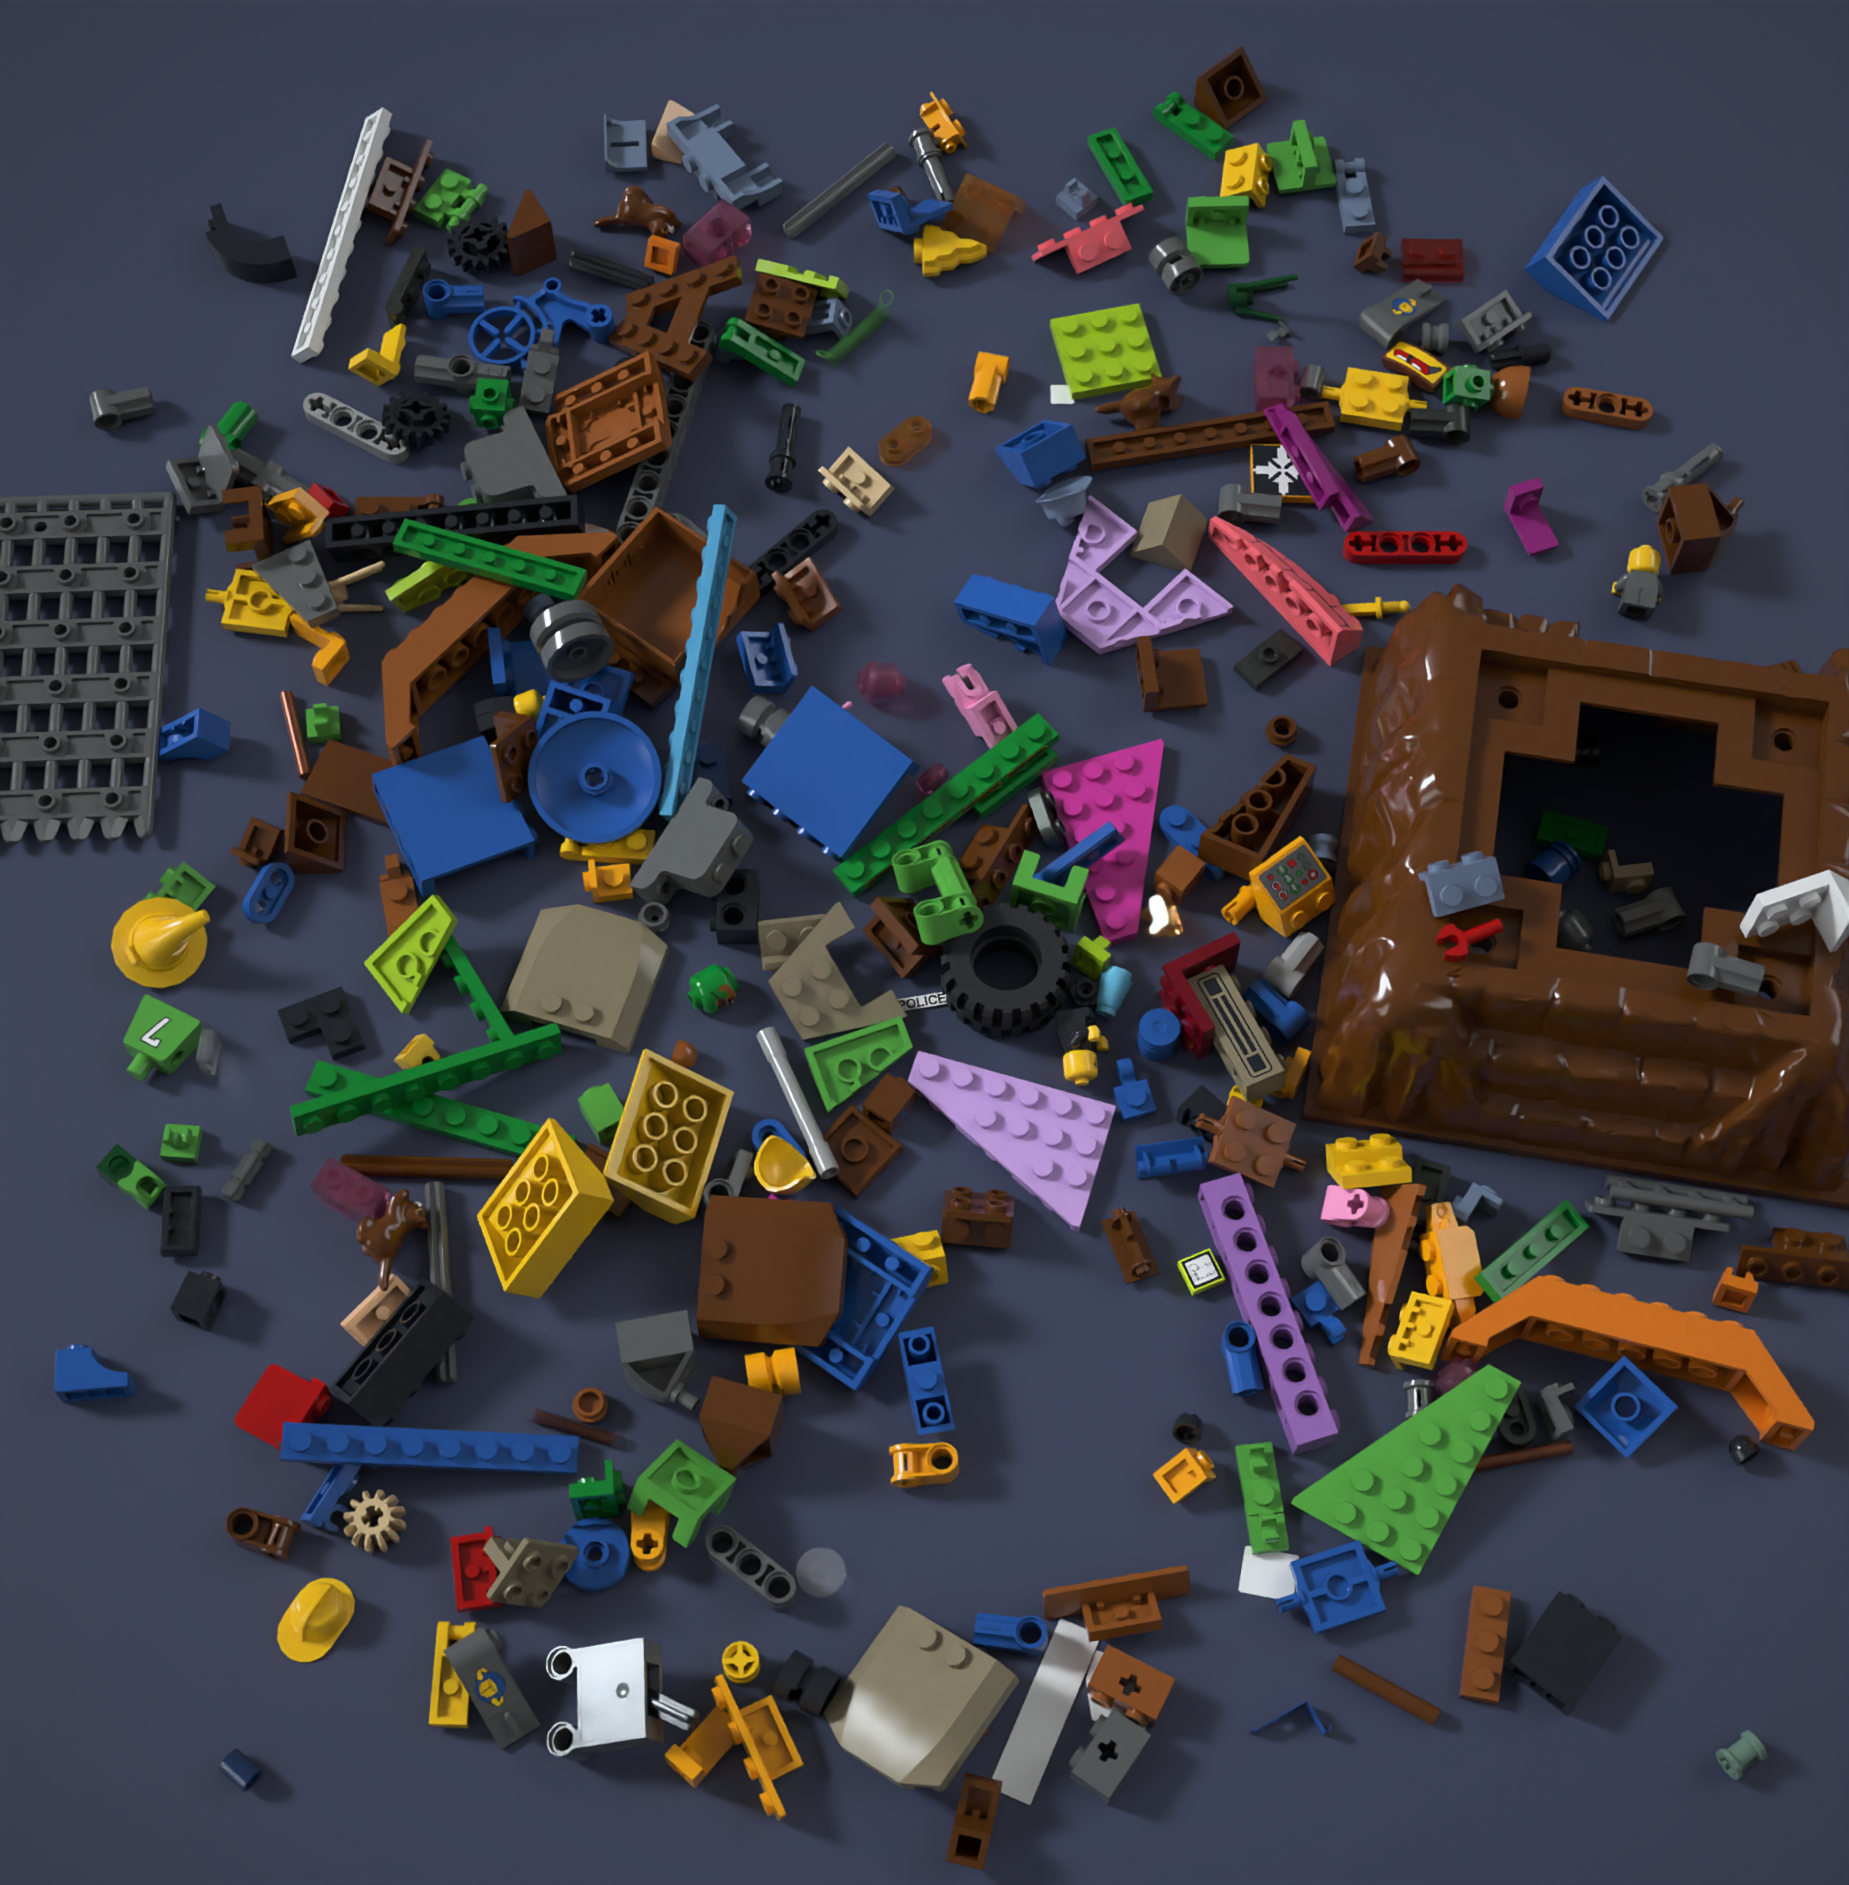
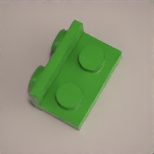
M183 861L177 869L171 865L159 879L163 887L157 894L150 891L143 900L155 897L176 899L196 911L216 886Z

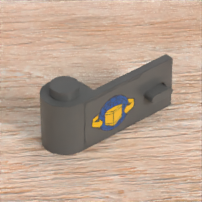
M1417 279L1374 306H1367L1359 316V329L1386 350H1389L1399 338L1402 339L1409 325L1442 306L1446 299L1432 289L1433 286L1431 284H1426L1422 280Z
M482 1626L443 1651L499 1748L502 1750L540 1726L498 1653L504 1649L494 1629L486 1632Z

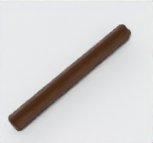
M343 1154L340 1159V1170L344 1175L503 1180L513 1167V1162L510 1159Z

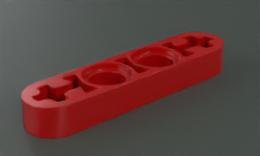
M1356 531L1348 534L1345 538L1342 553L1347 561L1355 564H1454L1464 558L1468 543L1462 534L1454 531ZM1386 542L1393 543L1398 550L1394 553H1387L1382 550L1381 544ZM1422 542L1429 547V551L1419 553L1413 549L1412 545ZM1371 543H1375L1374 552H1371ZM1436 543H1438V552H1435ZM1353 544H1359L1362 551H1356ZM1448 544H1453L1454 548L1457 550L1451 551V548L1448 546Z

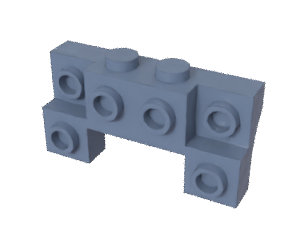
M718 104L698 114L686 117L679 116L667 122L668 136L683 152L682 161L685 168L690 173L694 172L705 192H710L717 201L722 199L733 213L752 202H755L759 207L784 193L783 181L780 177L775 180L772 178L770 166L767 162L746 173V165L725 141L734 135V127L731 120L725 122L721 118Z

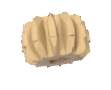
M379 1489L374 1498H371L368 1491H363V1502L359 1503L354 1499L350 1501V1505L355 1512L344 1513V1520L350 1523L344 1528L346 1536H353L351 1543L355 1548L364 1544L366 1552L372 1553L376 1544H378L382 1552H386L388 1550L386 1541L390 1539L394 1543H399L400 1538L395 1531H402L407 1527L405 1521L401 1520L406 1511L403 1506H397L398 1499L395 1495L385 1498L384 1491ZM374 1516L379 1517V1525L376 1527L371 1526V1518Z

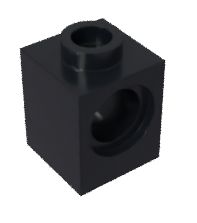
M188 1271L170 1310L178 1321L210 1332L228 1293L218 1276L206 1271H202L200 1275Z

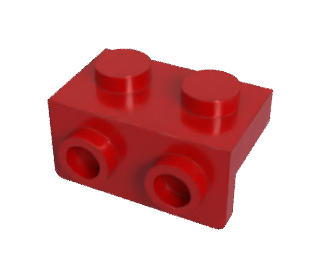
M492 1526L484 1527L485 1532L450 1537L456 1604L459 1613L503 1606V1603L492 1602L486 1596L501 1573L483 1549L490 1537L503 1539L502 1535L496 1536Z

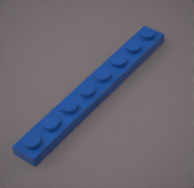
M283 1422L280 1460L283 1462L576 1475L579 1436Z

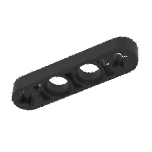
M825 509L813 512L748 567L756 572L757 580L761 581V585H759L760 598L767 595L776 585L771 575L772 573L778 571L784 576L808 557H812L837 534V518L833 512ZM820 523L822 525H825L826 523H829V527L826 528L824 526H821L818 529L817 524ZM798 539H804L808 541L809 546L803 550H798L792 546V543ZM775 558H781L787 562L781 569H774L769 565L771 560Z

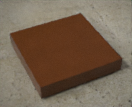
M853 1104L822 1134L840 1169L839 1173L832 1177V1179L856 1199L904 1151V1146ZM808 1149L806 1151V1157L813 1162Z

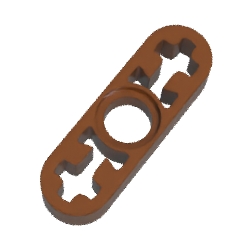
M1582 387L1567 389L1561 402L1562 412L1570 418L1635 430L1647 427L1653 414V407L1646 399ZM1573 400H1578L1579 406L1573 405ZM1590 402H1594L1592 409L1589 408ZM1603 403L1610 404L1614 407L1615 411L1605 413L1600 410L1599 405ZM1622 408H1625L1624 415L1620 414ZM1635 411H1639L1641 417L1635 416Z

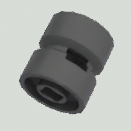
M1170 237L1163 240L1149 255V262L1157 274L1161 276V280L1172 295H1183L1191 291L1203 278L1204 271L1195 258L1191 256V252L1180 237Z
M756 695L742 711L738 720L737 730L753 740L760 738V744L767 747L791 713L782 708L776 710L774 703L761 695Z

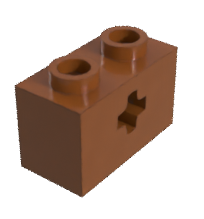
M1107 1645L1088 1683L1086 1693L1092 1695L1091 1701L1098 1706L1111 1710L1113 1706L1125 1712V1717L1136 1725L1145 1727L1147 1723L1154 1727L1173 1688L1175 1678ZM1129 1682L1135 1684V1692H1131L1129 1696L1123 1694L1124 1687Z

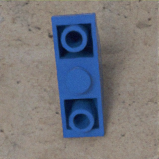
M934 1327L898 1333L905 1382L919 1438L955 1431Z

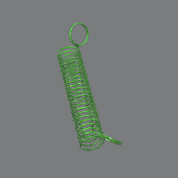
M884 290V291L881 293V295H880V302H881L882 305H884V304L882 303V301H881L882 294H883L885 291H890V290ZM892 292L891 302L888 305H884L886 308L893 302L894 296ZM875 308L871 313L874 314L872 320L876 327L873 326L871 317L868 315L841 339L847 344L849 343L848 340L851 344L848 346L850 350H848L847 346L840 345L838 342L829 352L817 350L816 354L825 358L831 364L827 359L831 360L832 353H842L841 359L839 361L836 360L835 363L836 365L842 361V357L844 359L866 339L865 336L867 334H872L874 330L889 318L887 311L885 310L886 317L881 309ZM865 319L867 320V322L869 321L872 325L867 326V324L865 323ZM864 325H865L866 328L868 329L867 331H868L869 333H867L866 330H865V331L863 330V329L865 328ZM861 327L863 328L861 330L863 334L860 336L862 340L854 334L856 331L860 334L859 329ZM837 344H838L839 347L841 346L844 350H843V351H842V350L840 351L839 349L837 350V349H835L834 347L836 346V348H837V347H838Z

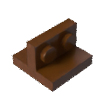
M877 897L870 905L876 915L866 925L863 932L902 979H909L930 955L943 956L944 942L928 945L921 941L914 915V908L917 904L912 898Z

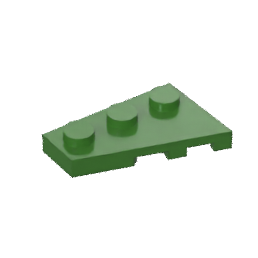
M901 1016L805 1048L804 1053L827 1115L911 1052L913 1046Z

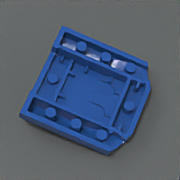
M834 1203L841 1228L845 1230L848 1238L843 1313L838 1322L832 1326L825 1338L827 1341L823 1347L788 1346L794 1347L797 1352L852 1389L859 1391L874 1374L929 1284L934 1268Z

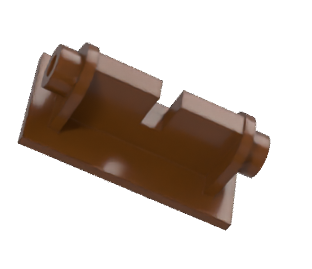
M1121 1207L1112 1212V1218L1101 1221L1127 1285L1160 1274L1134 1210L1127 1212L1125 1207Z

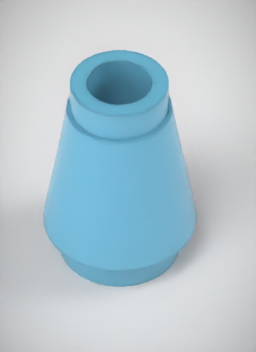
M1106 966L1105 971L1100 973L1096 1014L1110 1019L1115 1018L1133 984L1130 981L1132 974L1129 971L1116 966Z

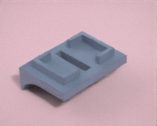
M604 114L606 173L647 171L646 120L617 121L610 119Z

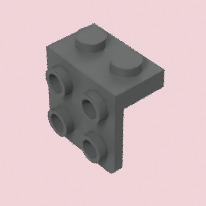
M214 424L208 425L198 457L168 459L166 470L188 515L224 511L226 505L222 502V490L232 489L235 478L239 474V464L237 459L233 458L227 446L226 437L221 434L218 426Z

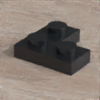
M342 986L277 1010L290 1044L323 1033L333 1061L366 1049Z

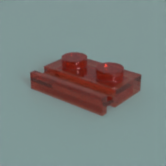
M1401 239L1402 281L1420 279L1423 282H1463L1465 272L1463 271L1462 239Z

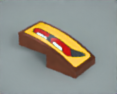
M1400 338L1381 357L1383 367L1408 375L1410 385L1433 393L1443 385V375L1451 370L1449 366L1431 353Z

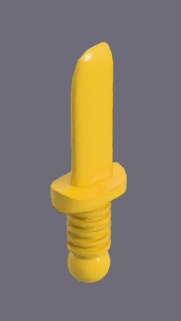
M1376 597L1375 603L1341 605V607L1350 616L1376 615V619H1382V613L1408 612L1410 604L1404 600L1400 602L1387 601V603L1383 601L1382 603V598Z

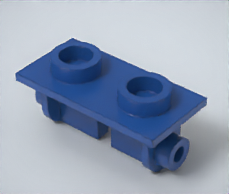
M1203 1136L1134 1146L1138 1179L1204 1170L1206 1166H1209L1208 1154L1204 1150Z

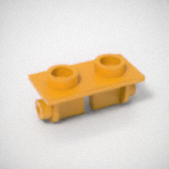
M931 92L930 95L934 101L924 103L920 107V117L932 131L941 126L933 133L942 151L952 153L961 142L967 149L968 145L963 139V136L967 134L958 119L953 122L949 116L953 114V111L943 98L938 101L933 92Z

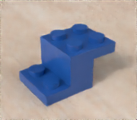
M606 664L596 674L580 681L560 683L551 680L535 727L538 734V742L546 731L557 722L577 713L603 711L622 716L635 674Z

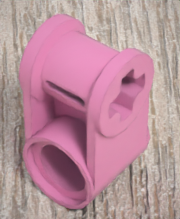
M1328 1185L1320 1220L1341 1227L1379 1228L1388 1220L1390 1206L1385 1199L1378 1196H1370L1367 1191L1361 1189L1343 1190L1340 1186Z

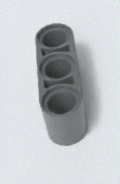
M727 1525L715 1526L708 1532L705 1545L709 1559L713 1564L770 1609L783 1612L794 1606L797 1600V1589L795 1580L789 1572ZM721 1539H727L733 1543L731 1549L724 1553L716 1552L713 1546ZM755 1561L761 1565V1569L757 1574L750 1576L741 1571L744 1564ZM777 1584H785L790 1588L788 1595L783 1598L773 1597L770 1594V1590Z

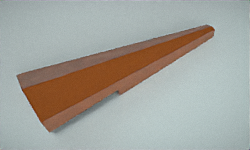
M1419 1183L1383 1185L1377 1196L1389 1203L1390 1215L1383 1226L1373 1228L1359 1366L1373 1370L1390 1306L1395 1297L1412 1233L1417 1222L1421 1201L1427 1188L1425 1185Z

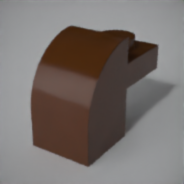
M965 1773L946 1862L979 1870L984 1869L1003 1781Z

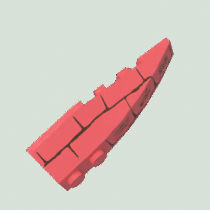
M1217 516L1210 519L1208 530L1210 540L1329 666H1332L1360 646L1363 634L1362 626L1357 618L1350 616L1341 607L1336 596L1329 594L1297 564L1270 545Z

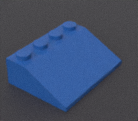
M1601 176L1581 188L1524 270L1544 290L1605 322L1617 308L1664 237L1604 176Z

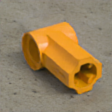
M982 351L978 352L974 369V382L968 406L974 408L976 412L986 414L989 411H994L1001 384H1005L1010 357Z

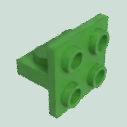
M1305 119L1293 121L1290 141L1267 144L1266 150L1272 161V172L1279 194L1336 186L1337 180L1326 140L1323 136L1313 137L1312 131L1307 130Z

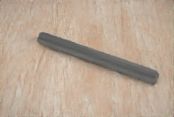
M439 1181L429 1182L425 1185L427 1224L429 1225L427 1231L430 1279L432 1284L452 1297L445 1187ZM455 1342L446 1351L447 1356L445 1360L436 1368V1376L440 1384H451L457 1380Z

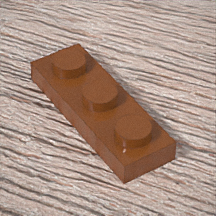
M1474 1585L1472 1588L1459 1698L1494 1705L1499 1702L1511 1592Z

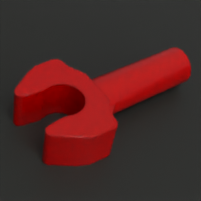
M1498 918L1466 931H1461L1451 923L1440 930L1436 936L1435 944H1442L1446 941L1455 942L1457 946L1446 950L1443 959L1460 962L1467 958L1470 944L1499 934L1504 929Z

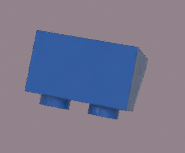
M1043 420L994 448L999 458L1022 485L1035 487L1036 489L1052 482L1051 478L1059 473L1065 474L1073 471L1078 467L1077 463L1086 458L1073 425L1051 420Z

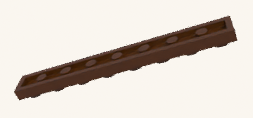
M1328 401L1288 407L1291 412L1297 415L1310 437L1334 434L1335 423ZM1260 411L1086 438L1085 448L1091 471L1250 447L1251 444L1280 442L1265 413Z

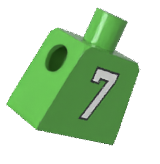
M145 994L123 1041L128 1053L134 1057L126 1072L142 1082L145 1081L153 1067L166 1074L174 1073L207 1037L201 1021Z

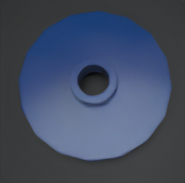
M590 1517L579 1520L564 1534L560 1541L562 1544L574 1545L580 1551L571 1568L564 1576L570 1584L582 1591L600 1592L611 1589L623 1580L630 1569L632 1550L629 1537L620 1526L608 1518ZM593 1551L602 1552V1557L598 1561H591L589 1556Z

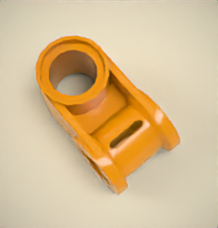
M902 1443L889 1448V1454L893 1456L894 1476L891 1477V1485L894 1487L910 1488L920 1485L946 1484L952 1482L959 1473L957 1451L948 1443ZM939 1457H947L952 1461L950 1467L944 1470L935 1468L933 1463ZM906 1460H907V1464H908V1470H907V1471H905V1461H906Z
M649 1499L642 1516H638L631 1511V1550L636 1566L646 1572L656 1571L665 1563L667 1536L671 1517L670 1512ZM647 1546L654 1547L651 1548L650 1554L643 1553L646 1552Z

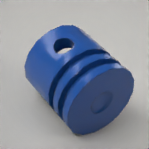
M1560 839L1554 840L1525 865V872L1529 879L1562 885L1582 869V862L1577 852L1568 843Z
M1156 1008L1149 1010L1141 1018L1136 1044L1140 1054L1149 1061H1166L1175 1053L1180 1024L1174 1013L1167 1009Z

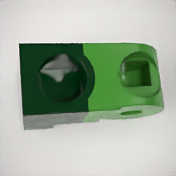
M118 1144L96 1166L103 1180L110 1185H114L124 1194H128L146 1209L153 1205L164 1192L165 1187H167L157 1175Z

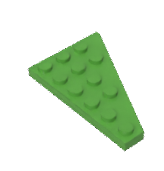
M1488 1364L1295 1496L1291 1505L1354 1541L1360 1540L1361 1545L1391 1562L1394 1560L1398 1566L1418 1576L1521 1382Z

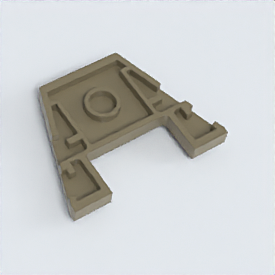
M840 902L830 909L768 981L802 1040L871 1026L901 1016L903 1019L907 1016L892 989L868 1004L860 1006L828 953L826 945L855 929Z

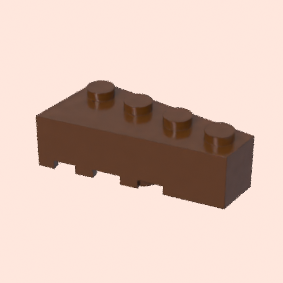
M1286 753L1260 778L1259 783L1251 791L1247 790L1230 811L1226 810L1211 829L1207 828L1201 834L1197 857L1204 862L1251 881L1249 872L1277 852L1313 788L1317 766Z

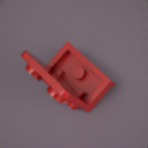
M271 1364L235 1416L234 1422L241 1430L281 1451L283 1422L316 1424L318 1419L327 1412L333 1396L326 1383L313 1377L311 1382H308L277 1364Z

